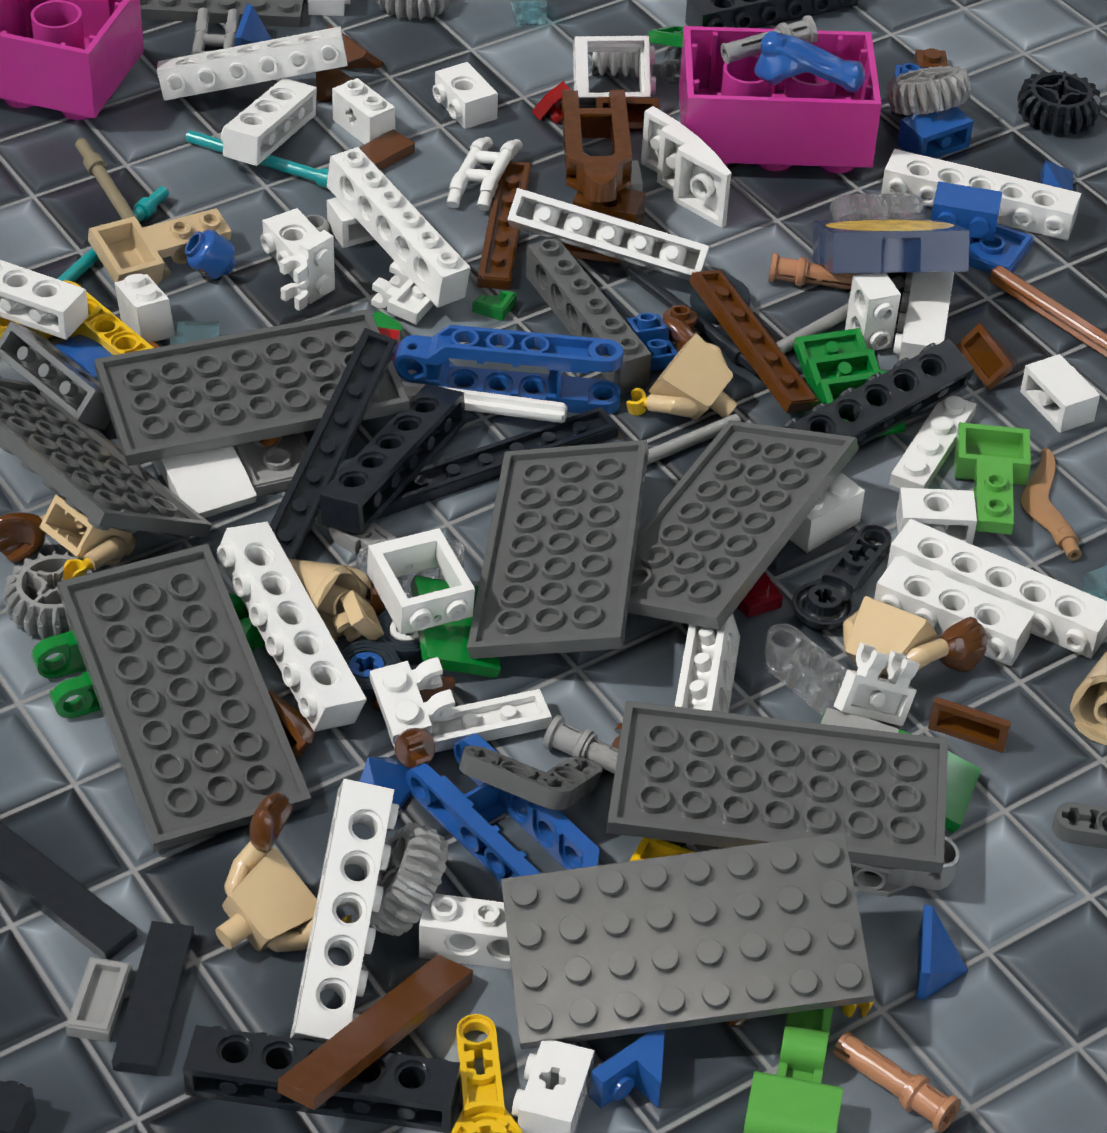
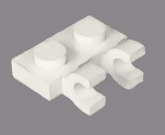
M325 230L300 243L298 254L279 261L280 272L285 275L293 271L295 282L281 287V299L286 302L294 298L295 308L299 311L304 309L308 303L311 304L335 290L334 236Z
M394 261L390 265L389 272L396 275L389 281L379 277L372 284V290L379 293L372 298L371 305L381 309L387 307V312L417 324L433 307L434 303Z
M860 642L856 653L858 670L857 672L847 670L834 707L842 712L903 726L917 691L909 686L915 676L920 663L906 659L907 656L903 653L891 650L889 655H887L886 653L876 651L877 648L873 645ZM886 666L889 675L888 679L879 678L881 671Z
M438 657L422 662L414 670H411L408 661L370 670V681L393 744H395L397 737L406 729L420 728L432 734L431 723L455 719L452 709L455 706V700L450 689L436 693L424 703L419 692L424 689L442 687L440 675L443 674V669Z

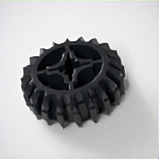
M1054 69L1051 73L1041 71L1039 75L1031 74L1030 78L1024 80L1017 98L1018 113L1023 116V121L1030 122V127H1039L1041 132L1062 133L1064 136L1068 132L1078 134L1079 130L1087 131L1090 126H1094L1101 110L1100 91L1096 89V84L1088 83V78H1080L1077 73L1068 74L1066 71L1062 73Z

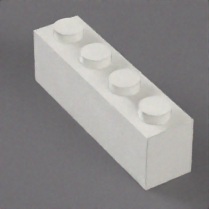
M954 272L906 273L905 292H903L893 349V354H899V361L906 357L911 359L919 355L931 343H936L937 345L944 341Z

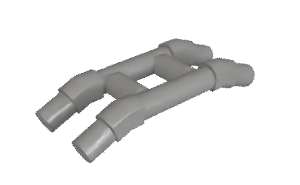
M199 8L191 55L209 52L204 51L205 46L223 47V49L235 47V35L239 27L240 12L236 9L228 10L225 35L208 34L210 11L207 8Z

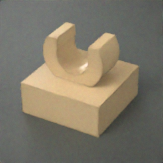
M353 590L340 598L345 612L337 614L332 619L336 632L341 633L344 631L349 642L358 639L361 634L368 640H377L384 635L374 608Z

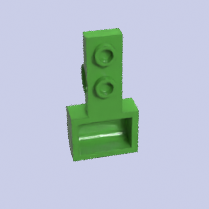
M959 422L954 453V478L975 480L973 490L977 516L975 531L1012 535L1014 526L1013 484L1027 485L1031 466L1030 429Z
M833 1007L788 1013L777 1075L754 1071L743 1133L837 1132L843 1087L821 1084Z

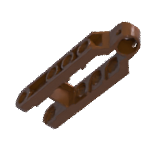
M562 90V127L566 185L582 192L585 200L600 203L614 201L617 198V192L631 186L632 149L625 90H609L608 105H610V108H579L578 90ZM582 138H611L612 155L588 156L584 154Z

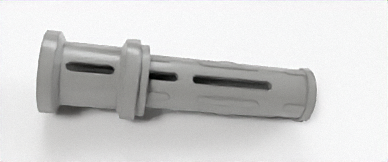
M810 15L804 16L801 21L791 24L779 23L775 30H772L797 37L810 44H814L818 40L817 27ZM768 32L721 44V55L724 62L729 64L733 61L761 54V40Z
M555 716L546 731L543 740L544 748L551 750L554 747L571 756L591 759L599 763L605 770L615 774L618 748L597 739L594 731L590 729L580 730L565 723L564 717Z

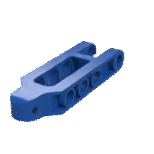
M448 325L432 337L410 335L403 338L397 347L394 366L398 376L411 383L562 402L566 404L567 412L583 413L602 406L607 414L610 415L615 413L620 406L621 391L616 383L605 379L563 376V372L589 374L590 371L613 372L618 369L621 370L624 351L620 343L610 339ZM449 358L477 361V364L495 362L512 364V367H519V365L547 367L549 374L462 367L454 365ZM408 370H415L417 372L410 374ZM459 385H469L470 387H459ZM494 388H503V389H505V390L497 391V390H493V389H494ZM529 391H537V392H539V393H537V394H531V393H528V392H529ZM605 397L608 398V400H599L597 398Z
M475 733L454 744V755L459 765L466 746H480L497 752L481 736ZM426 763L415 766L406 772V781L414 798L500 883L501 879L540 874L527 861V855L522 850L518 852L501 835L499 827L489 824V822L505 812L566 870L598 866L599 847L560 810L542 807L472 777L470 778L478 787L464 795L445 775L439 776Z

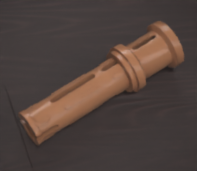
M773 252L768 282H774L776 279L795 282L796 286L799 287L809 283L851 290L852 276L863 273L832 274L823 265L809 263V259H806V257H800L798 260L779 257L778 253Z
M849 1031L840 1037L835 1045L837 1048L833 1050V1055L899 1098L901 1108L907 1112L914 1110L932 1122V1128L939 1133L945 1131L953 1122L960 1109L961 1099L955 1095L948 1097L930 1085V1079L925 1075H912L896 1063L863 1043Z

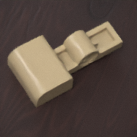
M215 208L143 228L135 216L89 228L88 242L114 282L125 280L131 274H147L157 285L161 282L165 262L162 258L170 256L176 264L186 263L185 247L193 234L210 229L230 240L232 230L218 209Z

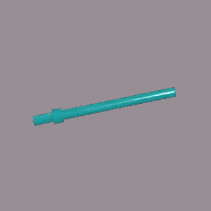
M192 130L187 132L186 142L223 153L221 139ZM269 155L259 164L317 183V186L328 189L329 169L327 168L319 170L273 155Z
M160 186L149 197L141 198L133 206V213L139 222L148 220L156 213L157 206L169 196V191L166 187ZM93 248L87 251L57 279L61 281H76L99 260Z

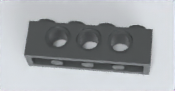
M10 321L0 338V357L77 421L105 430L111 417L99 381L39 332Z

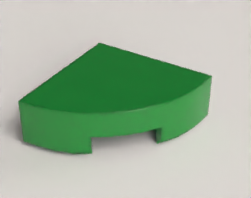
M500 291V295L485 297V294L481 295L472 302V312L503 321L516 304L517 293Z

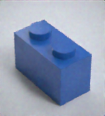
M952 107L949 110H942L938 113L911 115L901 119L897 145L906 152L939 158L969 147L974 121L958 107Z
M938 181L931 219L948 220L970 230L969 237L994 241L1003 192Z

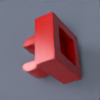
M562 81L549 91L531 112L539 120L549 114L551 120L559 124L562 121V90L571 89Z

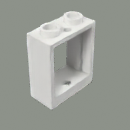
M575 36L573 42L574 90H578L579 105H596V97H608L609 92L589 93L588 52H639L640 92H625V95L632 98H650L651 95H655L656 78L655 76H650V65L655 63V47L649 46V36Z
M440 528L368 545L367 574L401 635L473 617L475 588ZM438 567L450 587L407 598L396 577Z

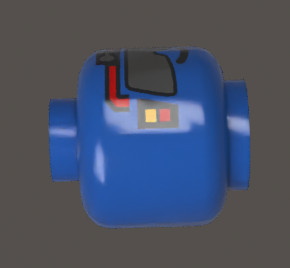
M208 229L203 232H196L189 239L185 247L188 265L209 279H217L223 274L228 275L236 265L234 244L216 231Z

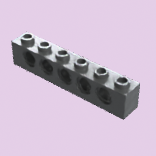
M558 237L527 245L526 278L572 336L610 339L620 343L623 347V366L621 370L601 372L606 380L616 383L620 387L621 394L630 392L635 388L649 386L651 352Z

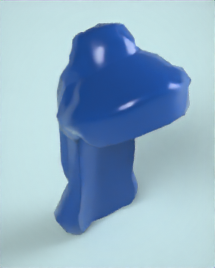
M776 31L768 32L761 40L760 49L762 53L755 65L754 72L766 83L777 85L786 78L805 72L838 84L849 92H857L865 83L866 72L861 61L842 60V58L834 56L797 37L781 34Z

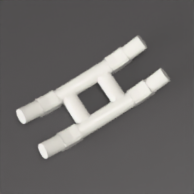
M490 137L475 140L470 146V151L459 171L455 173L451 180L446 205L450 208H458L468 181L482 182L477 208L481 211H488L498 187V182L510 160L522 149V142L514 139L504 143L500 152L488 151L493 146V141ZM477 163L494 164L491 170L474 169Z

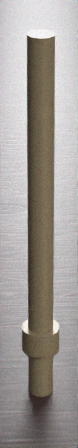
M86 138L78 139L75 146L84 159L83 165L91 176H95L121 219L134 217L135 214L106 171V163L101 155L94 152ZM166 263L164 264L162 280H166L171 276V271Z

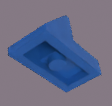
M664 1030L648 1032L591 1071L589 1097L600 1109L614 1099L619 1101L625 1098L634 1086L655 1107H659Z

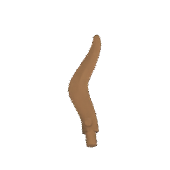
M1044 448L1041 450L1040 464L1021 495V506L1026 514L1050 532L1057 546L1064 550L1068 560L1076 561L1082 555L1077 545L1080 540L1068 521L1049 500L1048 495L1055 474V457L1050 449Z

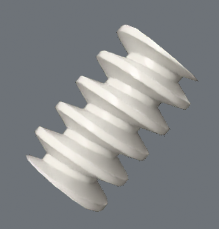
M593 52L592 72L595 66H597L599 74L604 75L607 67H609L611 75L616 76L619 68H622L624 77H628L631 69H634L636 78H639V52ZM650 65V76H652L653 65Z

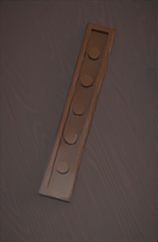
M510 161L498 182V187L492 199L478 271L477 287L510 290L521 230L511 227L507 219L517 188L528 191L532 163Z
M722 271L692 272L689 280L690 284L786 413L810 411L816 407L819 402L817 397Z
M437 954L278 1079V1093L310 1109H317L472 983L473 970Z

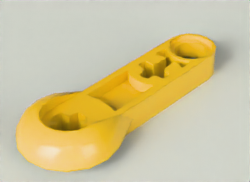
M482 1014L467 1015L459 1021L456 1029L457 1058L460 1063L462 1111L451 1133H523L504 1106L495 1024L489 1017ZM478 1030L484 1032L488 1037L481 1042H471L464 1036L470 1031ZM482 1058L485 1074H476L474 1069L475 1059Z

